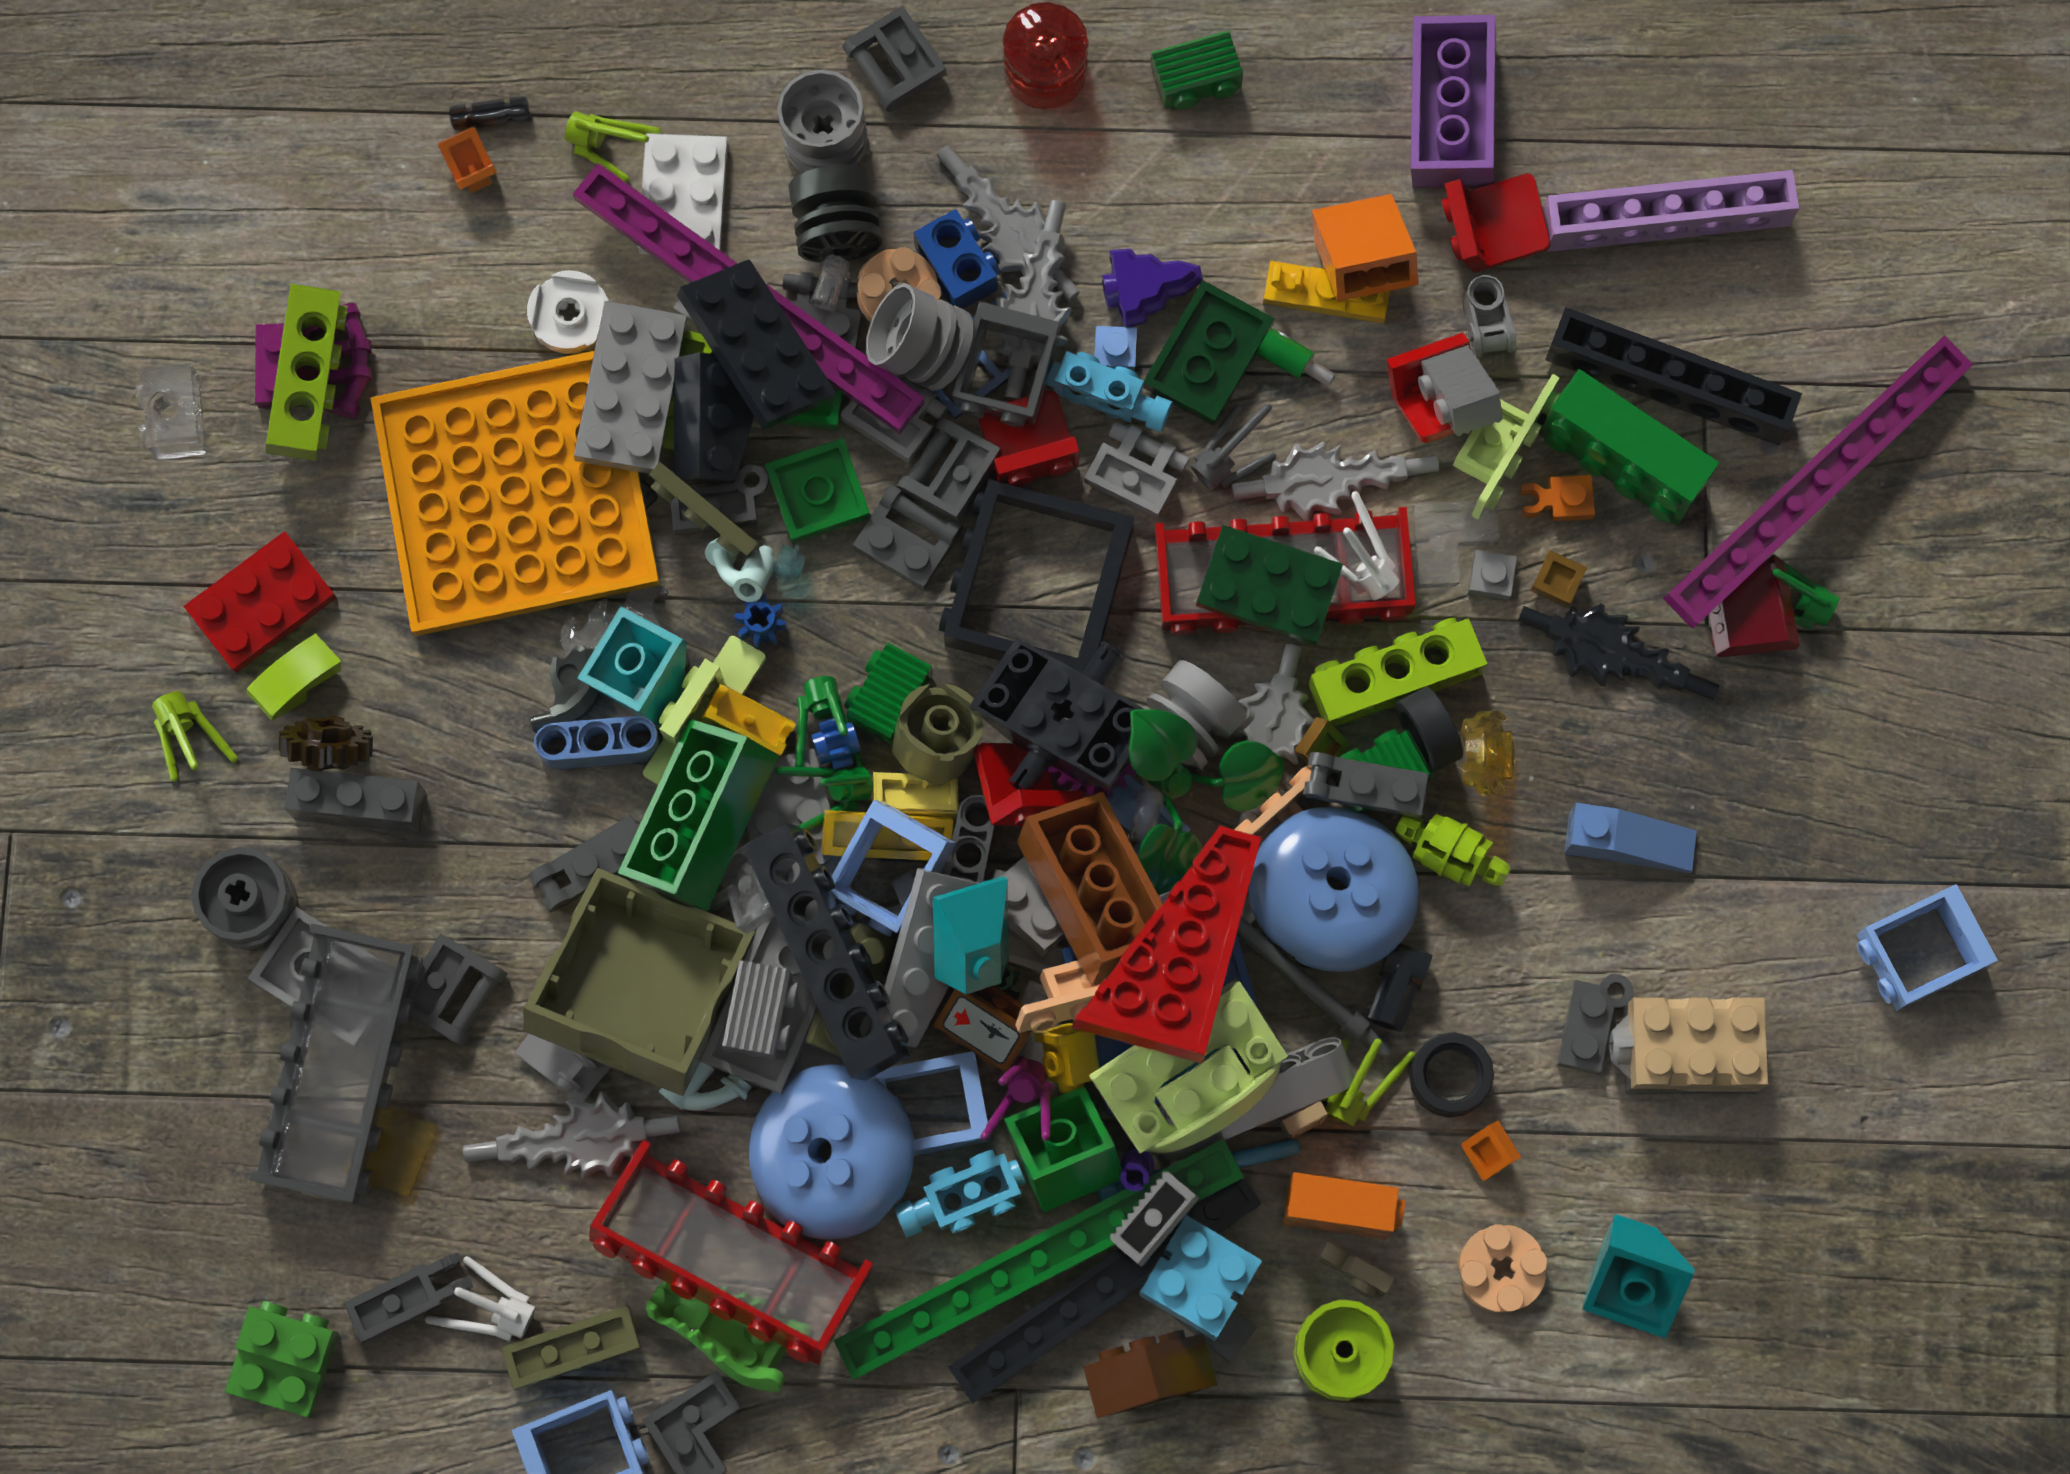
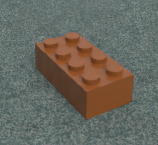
M1103 792L1026 817L1017 842L1091 986L1101 984L1104 979L1108 978L1120 962L1121 956L1154 912L1163 905Z

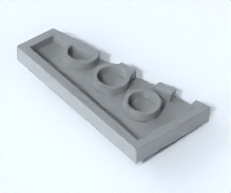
M917 868L884 987L890 999V1004L886 1006L892 1019L898 1020L903 1026L909 1040L905 1044L907 1046H918L949 988V985L934 978L933 897L975 885L978 882Z

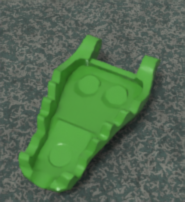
M666 1282L656 1287L654 1294L647 1302L646 1310L648 1317L659 1324L670 1327L685 1337L727 1376L742 1385L768 1392H779L786 1377L776 1367L786 1353V1347L773 1340L764 1342L757 1339L748 1332L747 1326L733 1318L731 1321L720 1319L708 1309L709 1305L696 1298L686 1300L678 1296L670 1289V1284ZM723 1287V1288L721 1289V1290H723V1291H725V1292L731 1294V1292L729 1291L728 1288ZM746 1292L734 1296L760 1311L766 1303L763 1298L753 1299ZM777 1311L775 1314V1319L813 1338L814 1330L806 1324L793 1321L780 1311Z

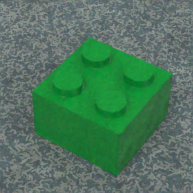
M1084 1086L1050 1100L1051 1130L1050 1139L1047 1141L1042 1139L1041 1104L1004 1119L1013 1151L1043 1212L1121 1180L1122 1169L1115 1145Z

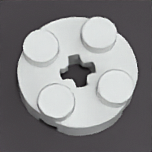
M560 271L551 275L552 279L545 281L542 285L539 283L533 289L527 305L528 320L537 341L548 349L563 354H575L595 349L604 302L609 301L604 290L597 284V281L582 272ZM568 304H575L576 311L580 312L578 317L573 318L572 321H565L562 315H558L559 310H566Z

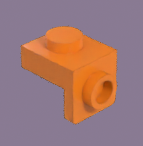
M474 126L437 143L460 190L468 187L470 193H473L492 184L490 176L497 173Z

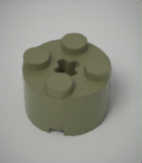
M943 684V687L930 688L929 685H924L912 691L901 706L892 741L893 756L903 768L912 775L926 780L935 786L944 785L949 780L965 773L974 761L973 752L979 745L983 734L984 724L982 718L969 707L974 698L965 690L949 684Z

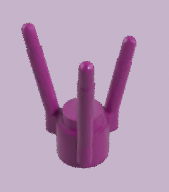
M1019 1056L1015 1065L999 1079L1000 1085L1004 1086L1008 1083L1009 1090L981 1133L980 1138L983 1141L989 1139L1015 1100L1027 1103L1034 1101L1038 1097H1041L1042 1139L1045 1141L1050 1139V1095L1054 1085L1047 1082V1073L1040 1062Z

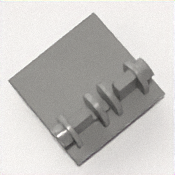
M528 1034L514 1052L575 1100L581 1102L588 1098L611 1068L531 1034Z

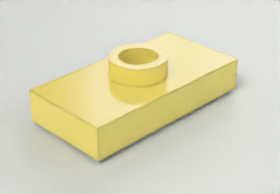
M873 772L872 801H883L906 815L951 817L953 820L957 819L959 810L958 777L949 780L944 785L935 786L911 773Z

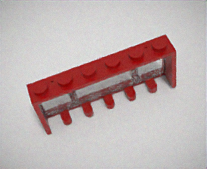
M1398 507L1396 515L1373 517L1372 511L1367 510L1388 556L1396 565L1393 572L1400 580L1398 585L1387 595L1373 600L1367 591L1358 594L1352 584L1340 575L1325 620L1338 619L1339 624L1349 625L1363 622L1364 617L1380 616L1381 621L1394 622L1406 619V614H1412L1416 604L1407 507ZM1358 512L1355 513L1354 518L1331 519V514L1320 513L1314 515L1312 521L1289 522L1288 516H1276L1272 518L1269 524L1247 525V519H1234L1230 521L1228 526L1315 554V547L1319 546L1356 576H1359L1356 569L1362 563V560L1344 535L1343 530L1345 528L1352 530L1371 557L1375 555L1378 557ZM1197 521L1189 523L1188 529L1164 530V523H1155L1154 538L1161 630H1171L1172 635L1184 636L1195 634L1196 628L1213 627V632L1228 633L1237 631L1238 625H1251L1196 607V602L1222 527L1206 528L1205 522ZM1255 626V629L1257 630H1266Z
M643 1139L590 1225L589 1241L593 1243V1247L606 1257L614 1259L618 1256L631 1263V1267L635 1272L645 1278L654 1279L657 1277L670 1284V1289L678 1296L686 1300L696 1298L709 1305L708 1309L720 1319L731 1321L733 1318L747 1326L748 1332L757 1339L764 1342L773 1340L786 1347V1352L794 1359L803 1363L812 1361L820 1365L861 1290L869 1280L873 1263L865 1259L859 1269L840 1259L841 1249L836 1244L826 1242L822 1249L801 1238L803 1229L797 1223L788 1221L783 1228L764 1218L765 1209L758 1202L750 1200L745 1208L725 1197L726 1187L719 1181L711 1180L708 1187L687 1176L688 1166L683 1162L674 1159L670 1166H667L650 1156L651 1143Z

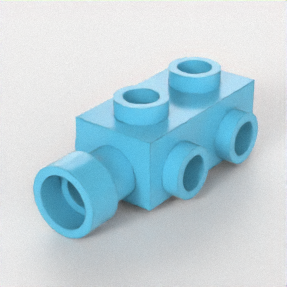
M1066 351L1061 364L1054 362L1046 385L1054 388V392L1058 396L1068 399L1073 404H1082L1106 413L1110 418L1122 419L1130 423L1135 418L1146 422L1145 427L1158 432H1162L1173 401L1160 396H1156L1153 399L1143 395L1144 380L1139 379L1138 374L1134 371L1120 366L1115 369L1100 364L1099 359L1085 352H1078L1076 355ZM1070 389L1081 393V395H1074ZM1108 404H1111L1121 409L1114 410L1110 408Z
M989 1150L969 1159L971 1167L956 1174L953 1167H948L930 1175L931 1184L923 1187L927 1197L913 1203L910 1200H906L893 1206L906 1239L923 1232L921 1227L936 1221L941 1231L950 1228L951 1233L954 1234L975 1225V1216L990 1211L992 1217L1015 1208L1014 1200L1021 1198L1019 1186L1026 1184L1016 1159L1008 1162L1004 1153L995 1156L994 1151ZM990 1178H996L1001 1182V1189L996 1193H989L984 1187L985 1182ZM950 1195H957L961 1199V1205L956 1210H949L944 1205L945 1199Z

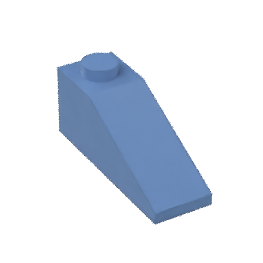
M1576 803L1569 813L1564 854L1691 873L1697 830L1621 809Z

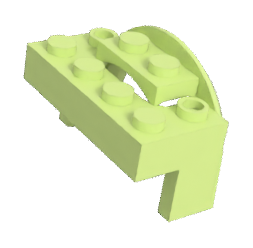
M1235 979L1222 988L1205 1056L1215 1049L1219 1050L1203 1061V1063L1161 1087L1163 1083L1194 1064L1195 1061L1134 1045L1091 1073L1089 1077L1140 1154L1144 1151L1169 1153L1189 1147L1214 1135L1249 1111L1274 1085L1282 1060L1288 1057V1055L1241 982ZM1232 1048H1235L1238 1051L1243 1061L1249 1068V1075L1244 1069L1239 1059L1237 1058V1056L1235 1055ZM1155 1097H1157L1174 1125L1167 1123L1154 1103Z

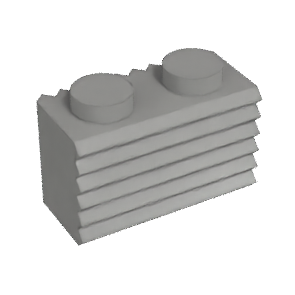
M1469 345L1421 361L1423 376L1418 377L1421 394L1426 401L1431 399L1434 401V410L1440 424L1448 423L1455 435L1460 437L1463 433L1468 434L1471 430L1476 431L1479 427L1484 429L1487 424L1492 426L1494 422L1500 423L1503 419L1499 390L1496 388L1495 383L1492 382V379L1489 378L1488 373L1486 374L1485 368L1483 369L1482 364L1479 363L1475 354L1470 350Z
M739 960L722 1043L724 1051L776 1060L778 1050L786 1051L790 1025L783 1024L787 1007H795L799 987L798 982L792 981L793 975L790 969Z
M1162 1172L1163 1179H1156L1157 1186H1151V1192L1145 1193V1199L1139 1200V1206H1133L1134 1213H1127L1128 1220H1122V1227H1116V1233L1110 1234L1111 1241L1141 1267L1199 1200L1193 1192L1169 1172Z

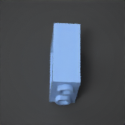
M873 800L832 874L835 883V889L832 890V893L838 905L842 904L849 914L855 915L857 910L871 918L868 923L869 926L891 937L893 932L900 933L909 897L897 916L849 888L881 827L884 825L931 852L932 855L924 870L940 873L956 843L889 804Z
M1957 884L1865 927L1856 935L1859 939L1857 949L1861 958L1868 966L1872 964L1880 979L1877 981V986L1881 996L1888 1004L1893 1003L1896 1011L1974 975L1998 961ZM1937 909L1966 965L1907 993L1878 936Z
M973 1051L892 1066L875 1075L878 1081L886 1087V1082L960 1069L971 1129L914 1139V1156L991 1142V1137L987 1141H983L980 1138L988 1121L976 1057Z
M610 1390L513 1429L512 1433L527 1474H552L540 1443L539 1435L606 1408L610 1412L630 1467L616 1474H647L644 1465L650 1463L649 1455L641 1438L634 1440L628 1423L635 1421L626 1396L619 1398L617 1392Z

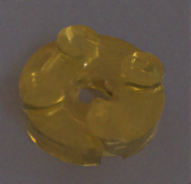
M1499 710L1479 711L1473 718H1466L1462 723L1461 732L1463 741L1466 743L1467 761L1462 766V779L1465 786H1474L1477 793L1482 796L1505 794L1508 788L1501 787L1504 779H1512L1514 772L1515 749L1512 731H1503L1500 721L1508 720Z

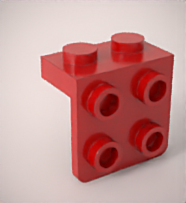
M1525 173L1471 191L1461 179L1445 183L1448 198L1442 199V205L1448 222H1454L1456 236L1451 237L1452 248L1457 260H1463L1473 273L1545 252L1550 248L1551 241L1536 179L1532 174Z
M1463 332L1386 359L1391 396L1418 439L1423 443L1439 440L1455 433L1448 423L1440 424L1434 410V401L1432 399L1426 401L1421 394L1418 384V377L1423 376L1421 361L1467 345L1470 347V341Z
M1052 390L1045 391L1035 426L1025 423L1024 428L1011 427L1001 423V417L985 413L984 418H978L984 439L1001 448L1003 452L1001 457L994 459V473L998 482L1021 487L1031 483L1034 479L1048 475H1063L1072 471L1073 468L1079 467L1080 451L1075 436H1070L1058 395ZM1030 396L1006 403L1027 408Z
M980 743L973 752L991 825H1016L1017 827H1023L1028 816L1085 798L1084 791L1053 790L1048 770L1034 790H1016L1012 787L1008 779L1012 777L1028 753L1013 743Z

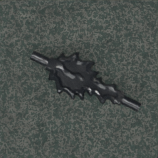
M1602 603L1582 614L1575 607H1571L1565 617L1557 614L1551 617L1526 606H1523L1517 621L1546 632V636L1554 640L1553 654L1556 657L1564 655L1570 677H1574L1583 670L1600 686L1605 687L1607 674H1613L1623 681L1624 672L1627 671L1632 678L1637 674L1647 677L1657 689L1666 684L1672 689L1681 691L1684 688L1711 700H1714L1720 687L1719 684L1690 673V669L1682 665L1681 662H1670L1667 659L1669 649H1647L1643 641L1632 642L1633 636L1639 631L1640 627L1625 626L1624 624L1628 620V616L1609 615L1605 612V605Z

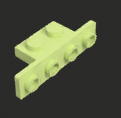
M1555 374L1551 375L1529 414L1501 400L1503 419L1500 423L1494 422L1492 426L1487 424L1484 429L1479 427L1476 431L1472 430L1458 453L1453 466L1487 484L1471 515L1472 517L1479 520L1485 508L1493 511L1505 490L1499 486L1504 476L1510 479L1513 478L1524 458L1518 452L1523 444L1528 447L1532 446L1542 425L1536 423L1541 413L1548 415L1551 406L1560 395L1554 391L1560 377Z
M730 636L713 663L705 658L699 668L693 666L682 683V688L685 689L676 703L671 701L660 716L659 723L662 724L660 732L664 739L643 770V776L656 785L659 784L689 718L699 721L719 682L744 695L766 661V656L763 652L736 636Z

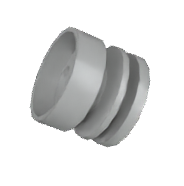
M820 69L805 72L788 83L780 94L777 112L786 157L795 169L803 173L814 168L829 165L857 166L865 155L868 136L861 94L853 82L838 72Z
M907 283L897 285L886 294L871 320L866 338L868 360L872 364L896 375L904 374L910 381L919 383L933 391L943 389L961 370L969 353L973 339V320L971 314L942 299L935 301L934 296Z
M1179 660L1161 683L1171 700L1151 693L1146 701L1149 708L1146 706L1141 707L1174 713L1192 725L1197 736V748L1193 756L1181 762V764L1188 770L1201 773L1208 762L1205 756L1214 757L1218 753V747L1209 733L1221 739L1229 740L1246 720L1247 714L1235 697L1208 673L1192 663Z

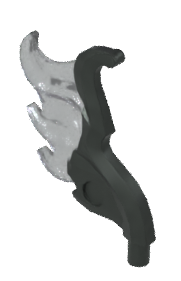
M659 585L632 591L622 607L661 627L654 616L653 604L656 597L667 595L668 590ZM607 599L601 600L593 608L589 615L588 623L582 631L577 632L574 630L576 618L573 616L564 623L561 629L560 640L567 657L565 659H560L559 656L553 657L550 668V677L555 693L554 706L550 707V712L530 716L534 733L550 723L579 721L595 706L601 693L577 678L617 613L610 614L605 612L608 605ZM687 651L685 669L690 665Z

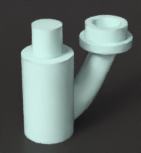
M717 539L711 541L705 549V556L708 562L716 567L722 580L733 588L734 593L739 599L745 602L759 600L776 566L773 549L764 545L758 550L752 551L748 555L741 571L732 566L736 557L717 543Z
M700 1061L684 1096L663 1088L659 1090V1093L680 1110L700 1111L724 1104L738 1096L746 1101L749 1097L747 1093L752 1087L743 1079L729 1074L727 1078L723 1076L720 1080L725 1085L724 1087L706 1093H698L697 1091L714 1071L713 1067Z

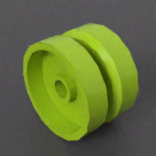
M1340 1299L1321 1305L1303 1321L1294 1338L1293 1359L1298 1376L1311 1391L1328 1400L1346 1402L1365 1396L1384 1381L1393 1363L1394 1342L1389 1326L1377 1311L1358 1301ZM1344 1341L1345 1347L1353 1349L1352 1354L1347 1358L1338 1356L1336 1346L1339 1342Z

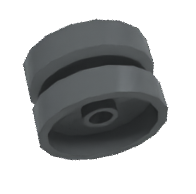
M243 847L221 851L206 861L195 877L191 894L194 912L209 932L233 948L250 951L269 947L294 909L298 906L295 885L287 873L273 859L262 852ZM246 895H250L247 902L242 900Z

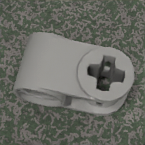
M1491 275L1475 277L1470 282L1463 299V310L1468 327L1470 349L1477 359L1482 358L1485 353L1507 350L1508 353L1516 352L1515 328L1509 315L1502 283ZM1485 292L1492 297L1493 304L1481 305L1475 300L1473 294Z

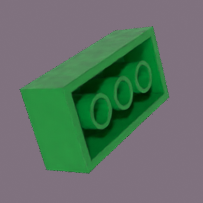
M1580 369L1577 370L1551 406L1540 432L1545 437V442L1552 449L1560 453L1568 452L1579 460L1580 466L1585 471L1594 476L1602 475L1614 483V488L1622 496L1631 500L1638 499L1649 507V512L1655 518L1664 523L1672 522L1676 526L1680 524L1702 493L1720 463Z
M689 718L619 868L618 874L639 885L652 889L658 894L708 911L778 755L746 736Z

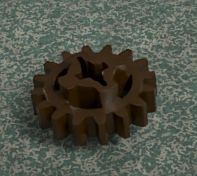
M330 716L328 718L307 717L301 722H295V726L286 725L284 730L279 731L280 756L288 757L289 762L301 761L302 766H307V769L321 772L324 769L344 770L351 765H358V761L367 762L368 756H372V731L363 730L362 725L352 726L350 722L345 721V718L339 716Z

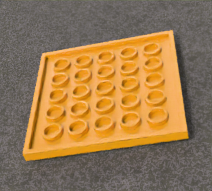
M595 351L370 397L410 628L414 637L661 585L639 472L574 461V452Z

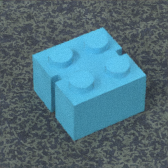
M1185 1215L1165 1249L1164 1254L1170 1257V1260L1167 1261L1160 1257L1139 1296L1215 1341L1237 1305V1302L1230 1299V1297L1233 1295L1238 1299L1241 1298L1262 1260Z

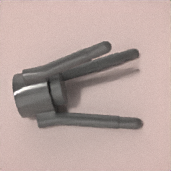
M1236 404L1205 448L1194 457L1196 462L1191 466V469L1198 479L1210 490L1213 491L1219 485L1224 490H1227L1235 481L1276 458V454L1270 452L1232 473L1230 470L1235 466V463L1229 454L1272 410L1270 404L1264 405L1221 449L1217 445L1242 410V406Z

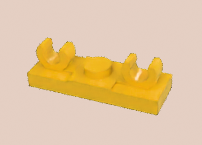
M1270 261L1263 304L1384 324L1390 291L1338 302L1325 269Z

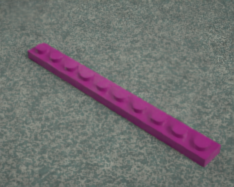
M599 163L573 192L575 201L689 283L738 264ZM767 285L830 384L900 435L925 404V398L887 370L869 362L866 355Z
M1944 335L1663 599L1693 629L1973 366L1972 362Z

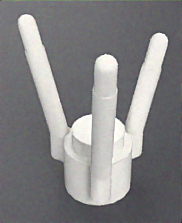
M1354 491L1351 497L1378 557L1376 555L1371 557L1352 530L1345 528L1343 533L1362 560V563L1356 569L1359 576H1356L1344 565L1340 575L1352 584L1358 594L1367 591L1373 600H1377L1392 591L1400 580L1393 572L1396 565L1388 556L1360 494ZM1315 547L1314 553L1316 555L1339 562L1321 547Z
M464 1257L463 1263L510 1299L501 1297L499 1302L496 1303L460 1287L455 1288L454 1293L456 1296L468 1300V1302L494 1312L491 1321L498 1324V1326L431 1315L425 1317V1322L451 1329L497 1336L510 1342L512 1336L522 1339L536 1310V1306L527 1303L530 1297L514 1290L472 1258Z

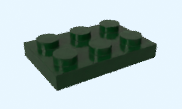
M1202 280L1146 375L1143 388L1157 396L1173 401L1174 405L1215 426L1257 354L1263 339L1274 325L1275 318Z
M1222 525L1196 602V607L1316 646L1343 564Z

